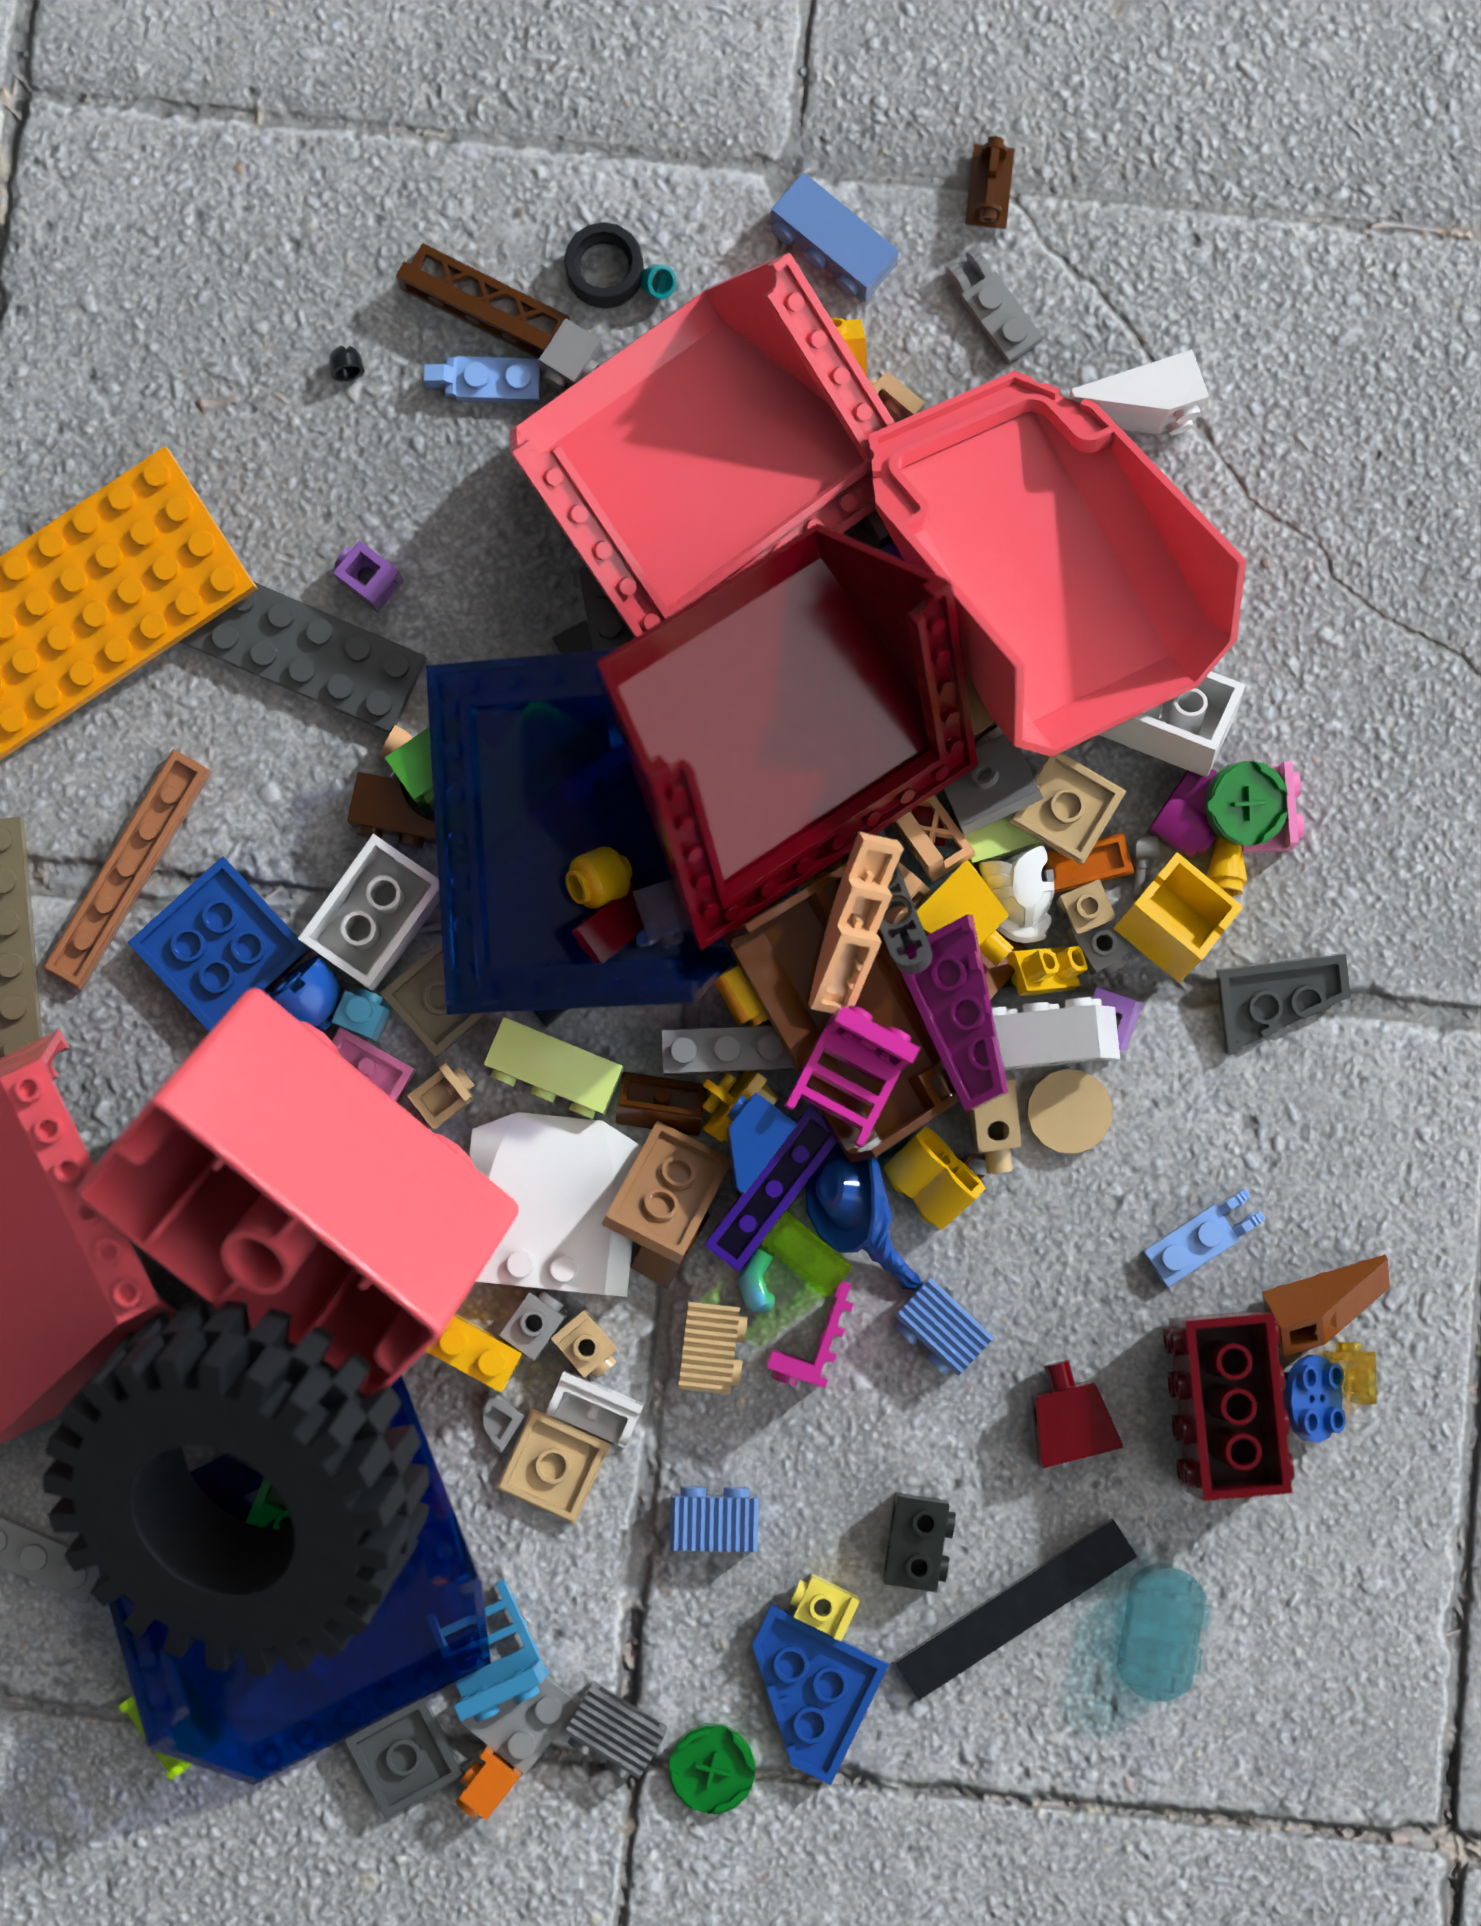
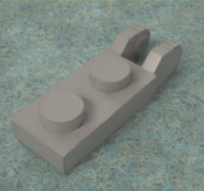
M973 247L966 252V257L969 265L981 279L980 282L971 287L963 270L953 261L944 268L948 278L961 295V302L1006 364L1009 365L1041 343L1043 336L996 271L992 272L989 263L982 256V253Z

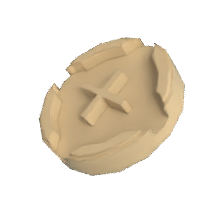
M1063 1069L1048 1074L1034 1086L1028 1099L1026 1118L1031 1133L1041 1145L1057 1153L1077 1154L1092 1149L1104 1139L1112 1122L1113 1106L1108 1091L1096 1077L1082 1070Z

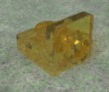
M1336 1342V1350H1324V1357L1328 1360L1349 1361V1368L1344 1369L1343 1389L1346 1395H1350V1402L1359 1405H1377L1376 1352L1362 1350V1342Z

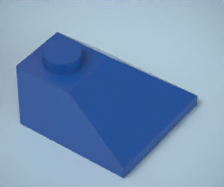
M756 1092L749 1100L741 1095L726 1115L732 1120L727 1128L732 1191L738 1196L744 1195L797 1125L796 1122Z

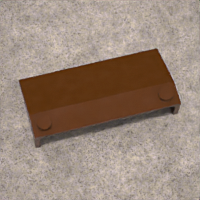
M844 866L839 867L754 915L722 936L800 1074L805 1062L814 1049L816 1040L820 1037L826 1025L828 1017L832 1014L810 1009L808 1004L821 946L845 870ZM879 929L877 935L881 940V945L855 1006L868 1012L873 1017L871 1021L885 1029L887 1027H894L905 1032L911 1037L910 1043L920 1047L913 1063L901 1070L864 1147L860 1148L854 1144L860 1132L859 1129L820 1109L850 1163L877 1157L960 1101L903 975L895 965ZM825 1052L822 1053L817 1062L877 1096L883 1086L880 1082ZM812 1074L806 1084L808 1088L865 1119L872 1108Z

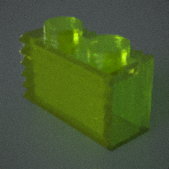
M787 1211L783 1213L761 1242V1247H768V1253L774 1252L775 1258H781V1264L787 1263L788 1269H794V1274L801 1275L802 1281L807 1280L808 1286H814L815 1292H821V1297H829L853 1268L848 1261Z

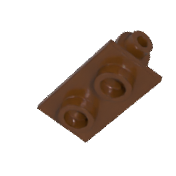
M991 136L986 144L973 145L965 225L999 229L1007 228L1015 148H1007L1004 145V139L1001 137Z

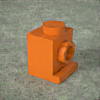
M488 1745L484 1747L480 1754V1758L485 1762L481 1765L475 1760L459 1782L465 1787L455 1801L456 1805L470 1817L476 1818L480 1815L484 1820L490 1817L521 1775L518 1769Z

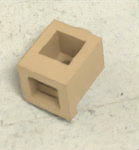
M586 1309L550 1338L584 1378L592 1372L598 1379L617 1362L612 1354L619 1348ZM584 1339H589L595 1344V1351L590 1356H585L579 1351V1344Z

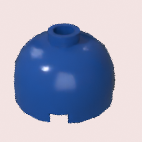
M316 955L284 977L286 980L277 989L273 987L266 994L297 1020L307 1022L324 1032L333 1024V1016L331 1014L339 1004L341 991L338 979L330 966L320 955Z

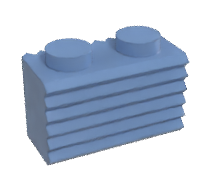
M929 1277L893 1314L900 1321L895 1329L913 1346L920 1340L931 1351L926 1358L944 1375L950 1370L958 1376L961 1375L994 1339L988 1331Z
M680 1486V1494H671L670 1550L757 1552L758 1495H750L749 1487H724V1495L706 1494V1487Z

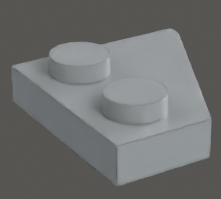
M549 1676L537 1686L540 1691L537 1695L518 1704L515 1703L512 1697L498 1704L500 1711L483 1721L476 1723L472 1716L459 1722L524 1775L528 1773L580 1703L579 1700Z

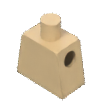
M1005 1072L1009 1093L967 1112L972 1145L978 1152L985 1153L988 1174L1012 1171L1010 1149L1021 1147L1015 1079L1007 1072ZM995 1121H1000L1001 1126L999 1130L995 1133H988L989 1126Z

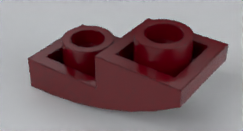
M631 882L628 894L625 897L611 900L606 905L593 911L571 932L578 940L582 951L598 967L636 937L656 915L633 882Z

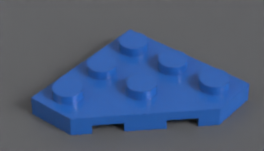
M771 1603L752 1641V1647L786 1746L789 1760L793 1767L831 1785L886 1673L889 1663L843 1639L842 1641L834 1639L833 1636L794 1618L792 1613Z

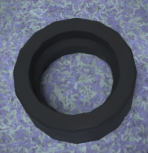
M606 222L588 225L575 233L566 248L564 264L568 285L576 297L587 305L602 309L621 306L633 298L640 288L641 274L644 270L641 247L632 233L620 225ZM600 244L616 245L621 248L626 254L629 263L628 273L624 280L616 286L607 288L594 287L587 283L580 271L581 257L586 250Z

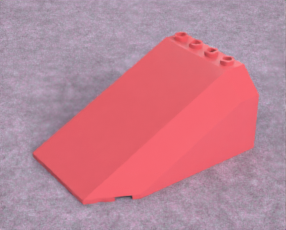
M1014 370L869 434L875 508L904 561L943 577L952 584L964 670L992 720L1014 746L1052 757L1200 685L1237 641L1246 559L1097 403L1085 398L1081 403L1059 395L1060 388L1047 383L1036 382L1032 377Z

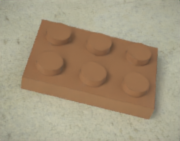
M657 1121L601 1225L680 1264L730 1168L729 1156Z

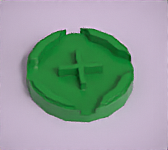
M1240 761L1229 764L1214 775L1206 790L1204 807L1208 823L1217 836L1230 844L1252 846L1266 843L1281 831L1288 818V810L1286 808L1287 786L1278 772L1264 763Z
M705 1723L689 1729L677 1740L670 1755L669 1778L674 1793L685 1806L695 1811L706 1812L707 1814H721L735 1809L748 1797L755 1780L756 1761L750 1744L739 1731L724 1724Z

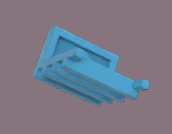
M505 1579L496 1582L502 1599L444 1627H441L435 1612L425 1616L461 1695V1698L453 1705L461 1722L472 1716L476 1723L483 1721L500 1711L498 1704L512 1697L515 1703L518 1704L537 1695L540 1692L537 1686L550 1674L538 1653L539 1648L536 1642H533L527 1629L528 1624L525 1618H522L517 1607L514 1593H511ZM507 1608L513 1623L452 1651L446 1638L447 1635ZM518 1632L524 1647L463 1676L457 1662L458 1659Z

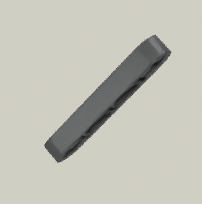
M883 829L875 834V836L887 838ZM897 864L893 873V880L888 885V889L893 896L886 913L892 907L903 906L908 909V915L899 924H889L885 921L884 915L880 929L897 968L906 974H917L925 970L931 963L932 949ZM909 934L914 948L917 949V957L910 960L906 955V949L901 939L902 936Z

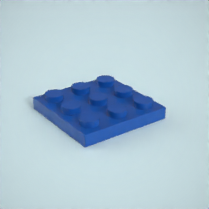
M223 856L127 942L209 1032L244 992L251 988L266 992L311 951Z

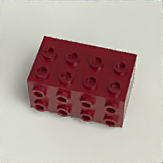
M1253 1310L1168 1318L1169 1328L1163 1329V1342L1166 1354H1172L1174 1371L1168 1372L1167 1381L1170 1397L1177 1398L1178 1415H1172V1431L1175 1442L1181 1441L1183 1459L1176 1460L1179 1485H1185L1187 1493L1202 1501L1293 1494L1294 1463L1288 1450L1287 1436L1290 1433L1288 1413L1284 1409L1282 1391L1285 1390V1377L1281 1364L1279 1365L1278 1347L1280 1346V1330L1274 1313Z

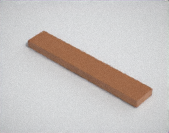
M174 749L171 751L42 969L79 990L84 989L211 775L212 771Z

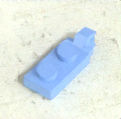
M457 356V358L448 357L447 364H424V383L426 388L445 389L446 397H454L458 402L540 404L541 369L539 359Z

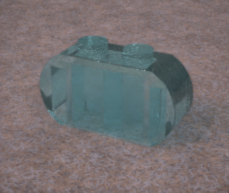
M1157 1563L1146 1566L1131 1578L1116 1663L1120 1676L1135 1693L1147 1700L1156 1702L1170 1701L1180 1697L1192 1686L1193 1675L1200 1674L1204 1657L1203 1649L1198 1648L1201 1631L1208 1630L1211 1617V1606L1206 1604L1207 1597L1202 1586L1186 1571L1172 1564Z

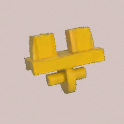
M1080 946L1014 951L1006 956L1008 963L1015 970L1011 980L1017 987L1019 996L1033 997L1043 993L1072 991L1081 986L1077 975L1088 969Z
M743 1071L738 1079L727 1072L718 1085L706 1079L702 1086L711 1095L702 1107L711 1115L701 1129L720 1142H723V1140L728 1142L727 1128L732 1120L726 1115L741 1095L749 1100L756 1092L773 1106L777 1102L778 1097L765 1085L767 1079L758 1072Z

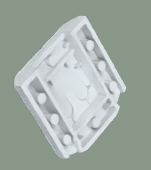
M516 1112L473 1128L469 1157L472 1159L475 1168L513 1198L519 1209L513 1224L475 1282L627 1297L633 1241L601 1224L643 1146L600 1120Z

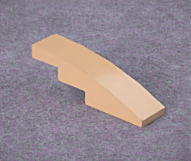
M863 832L858 833L829 916L808 1004L810 1009L833 1013L842 1005L846 1008L855 1006L881 945L877 932L893 896L888 889V885L903 852V847L899 841Z

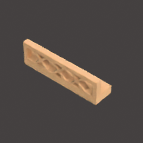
M935 795L920 804V806L931 807L934 811L932 827L920 825L911 811L891 823L932 883L960 866L966 859L969 860L975 856L974 849ZM940 821L946 829L938 828ZM936 837L953 839L961 850L944 860L934 845Z

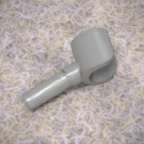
M1155 836L1137 838L1132 844V854L1136 867L1133 895H1141L1143 892L1147 868L1146 860L1159 858L1158 838Z

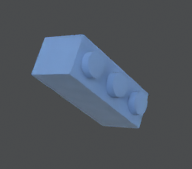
M804 172L771 208L770 224L773 226L772 231L784 243L790 245L793 242L804 251L805 259L819 271L827 270L836 278L835 282L838 287L851 297L857 295L865 302L897 266L899 250Z

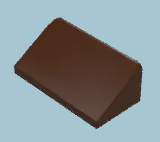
M623 1072L615 1122L620 1125L653 1129L655 1123L659 1121L683 1134L698 1136L701 1130L704 1110L702 1105L705 1103L706 1089L702 1086V1083Z

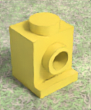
M813 1573L810 1574L807 1583L799 1580L789 1601V1604L795 1606L792 1612L794 1618L833 1636L834 1639L842 1641L860 1603L858 1595ZM820 1599H826L831 1604L830 1611L823 1615L818 1614L814 1610L815 1603Z

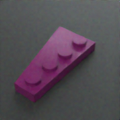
M967 914L926 936L933 956L931 963L925 970L917 974H906L901 971L965 1112L972 1111L1009 1093L973 915ZM913 943L905 947L909 960L917 957V949L914 948Z

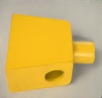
M967 859L916 911L926 936L967 914L973 915L980 952L995 966L1014 949L996 931L1009 916L1007 911Z

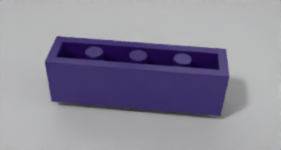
M810 1106L806 1107L797 1119L796 1127L747 1192L737 1198L703 1243L705 1247L738 1272L837 1143V1139L825 1118Z

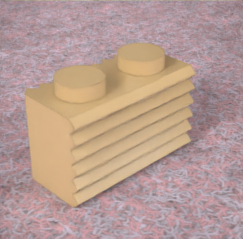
M688 1301L678 1389L730 1395L731 1385L740 1386L743 1360L734 1359L736 1342L745 1343L748 1317L739 1316L740 1307Z

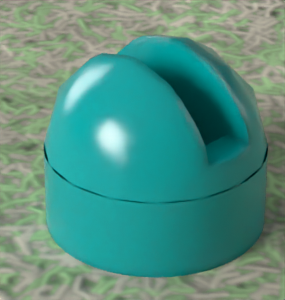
M654 264L643 270L640 286L642 291L649 297L666 299L675 291L677 279L674 271L669 266Z

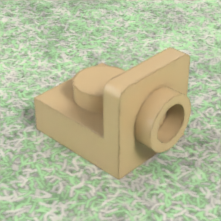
M888 371L878 381L874 377L869 380L894 421H901L924 410L925 402Z
M1100 879L1065 893L1054 902L1061 918L1068 916L1074 932L1078 935L1111 922L1116 917Z

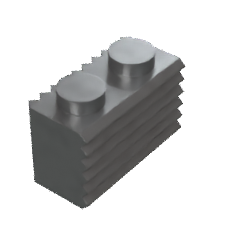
M592 1681L579 1706L568 1721L564 1733L570 1736L568 1744L582 1754L590 1756L592 1751L606 1758L608 1761L605 1766L614 1774L624 1779H628L631 1774L639 1779L665 1737L667 1726L604 1686Z

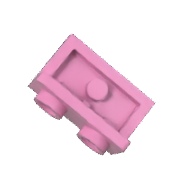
M340 1027L332 1040L340 1055L393 1100L398 1102L416 1069Z

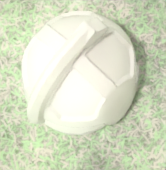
M1044 846L1020 852L1005 862L986 861L978 864L981 878L1009 915L996 930L1015 942L1031 943L1046 938L1044 933L1051 924V916L1047 912L1054 897L1053 869L1044 870L1045 882H1042L1041 871L1048 861Z

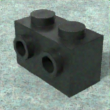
M895 1492L882 1578L884 1584L937 1592L938 1582H946L949 1556L943 1555L945 1538L952 1539L956 1520V1512L949 1511L950 1504L947 1500Z

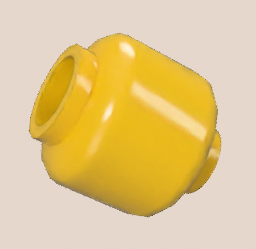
M599 847L579 855L571 861L569 872L566 874L568 892L578 904H583L589 909H599L611 900L625 897L628 894L630 879L633 875L632 867L628 859L620 855L613 848Z

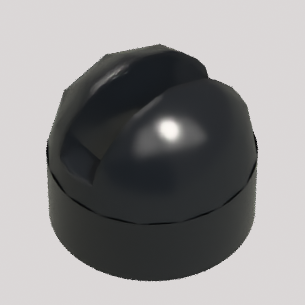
M338 346L332 351L329 366L334 380L342 382L352 381L364 374L362 357L355 348L351 346L347 348Z

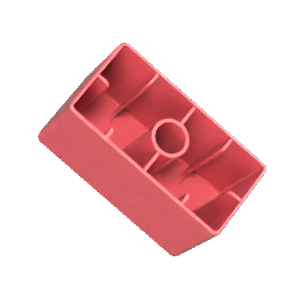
M251 988L241 995L144 1106L77 1188L78 1196L84 1203L216 1310H219L226 1301L246 1302L251 1330L271 1308L292 1314L288 1341L297 1345L301 1343L316 1325L334 1336L323 1359L336 1369L357 1352L372 1366L358 1388L364 1397L390 1386L440 1338L519 1212L515 1200L476 1169L472 1159L458 1144L441 1134L433 1133L345 1060L325 1033L307 1022L297 1020L264 991L256 988Z

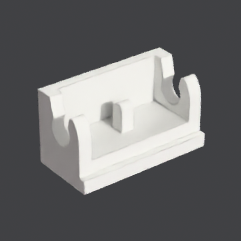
M564 1370L546 1414L626 1448L644 1403L573 1372Z

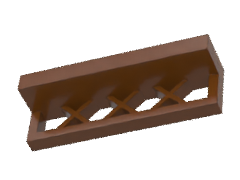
M424 243L421 244L412 263L409 264L403 261L396 274L402 291L538 359L565 318L570 321V316ZM429 258L442 265L447 278L438 279L421 270L426 259ZM449 269L458 274L451 276ZM472 280L480 284L483 296L476 298L454 287V284ZM486 288L494 291V293L487 294ZM508 298L516 302L520 315L512 316L492 306L491 302ZM522 306H524V307H526V308H528V309H530V310H532V311H529V312L524 313V310H523V307H522ZM544 316L556 322V325L551 334H548L528 324L527 321Z

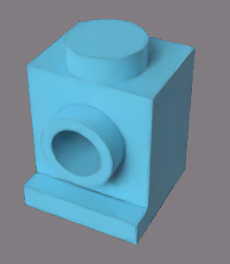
M354 986L352 993L345 990L332 1023L378 1042L392 1007L383 997Z

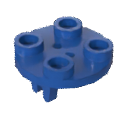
M1307 1355L1299 1358L1289 1372H1284L1286 1381L1285 1409L1288 1413L1292 1431L1301 1440L1320 1443L1329 1439L1332 1433H1340L1344 1429L1346 1416L1342 1409L1343 1394L1341 1388L1344 1382V1371L1338 1363H1331L1322 1356Z

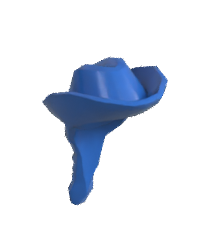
M837 1142L806 1183V1213L817 1235L838 1253H855L861 1249L865 1250L872 1261L878 1262L884 1270L891 1272V1275L897 1280L902 1289H918L922 1285L918 1274L906 1264L892 1246L889 1235L892 1214L877 1158L874 1157L850 1163Z

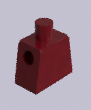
M1069 1360L1045 1365L1044 1369L1050 1390L1032 1395L1038 1465L1044 1469L1124 1448L1095 1382L1088 1380L1075 1384Z

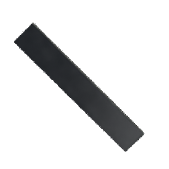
M1111 1518L896 1659L895 1664L918 1700H921L1138 1556L1114 1519Z

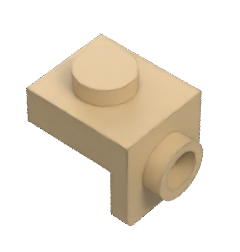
M444 1063L439 1067L440 1070L407 1095L433 1130L439 1128L475 1099L469 1091L475 1084L460 1065L453 1070L450 1065Z

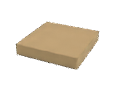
M1063 753L1052 757L1047 756L1034 777L1044 799L1013 813L1008 823L1082 866L1125 795L1126 790Z
M532 1408L496 1489L575 1524L611 1443Z

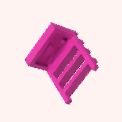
M842 1005L828 1017L820 1037L814 1044L812 1053L805 1062L802 1072L791 1090L785 1107L793 1110L799 1098L806 1100L859 1129L860 1132L854 1144L862 1148L901 1070L913 1063L920 1047L910 1043L911 1037L905 1032L894 1027H887L885 1029L872 1022L873 1017L865 1010L856 1006L846 1008ZM825 1052L883 1084L878 1096L818 1064L817 1062L822 1053ZM811 1074L872 1107L867 1118H863L806 1087Z
M839 1280L812 1362L774 1348L770 1349L766 1368L773 1370L772 1379L797 1387L800 1379L826 1388L828 1379L826 1376L821 1375L825 1360L832 1363L835 1361L837 1354L829 1350L834 1335L843 1338L845 1329L838 1325L842 1310L851 1312L854 1304L846 1301L851 1284Z

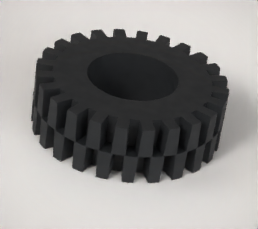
M226 1301L212 1318H210L204 1302L187 1304L172 1320L163 1312L149 1319L137 1334L131 1332L59 1415L58 1420L62 1423L49 1437L46 1445L45 1454L55 1458V1460L43 1474L44 1493L61 1496L60 1500L48 1514L53 1532L79 1533L64 1553L73 1571L100 1565L104 1571L90 1590L93 1597L103 1607L123 1594L136 1604L123 1624L132 1632L141 1637L154 1619L169 1627L163 1650L181 1659L196 1640H201L205 1642V1667L226 1672L242 1650L249 1675H269L281 1656L290 1672H296L309 1668L319 1651L327 1659L336 1656L343 1651L352 1635L358 1638L365 1630L419 1542L416 1537L426 1522L429 1505L421 1503L419 1500L429 1485V1473L427 1465L409 1464L421 1444L414 1425L386 1429L401 1405V1401L391 1387L388 1386L367 1397H364L358 1389L372 1367L363 1357L355 1352L345 1363L336 1369L323 1359L334 1338L332 1334L315 1325L299 1345L288 1341L292 1314L271 1308L251 1330L247 1303L239 1301ZM193 1446L215 1449L230 1454L253 1467L277 1490L289 1510L294 1528L270 1529L244 1522L221 1509L202 1491L194 1480L185 1461L182 1447Z

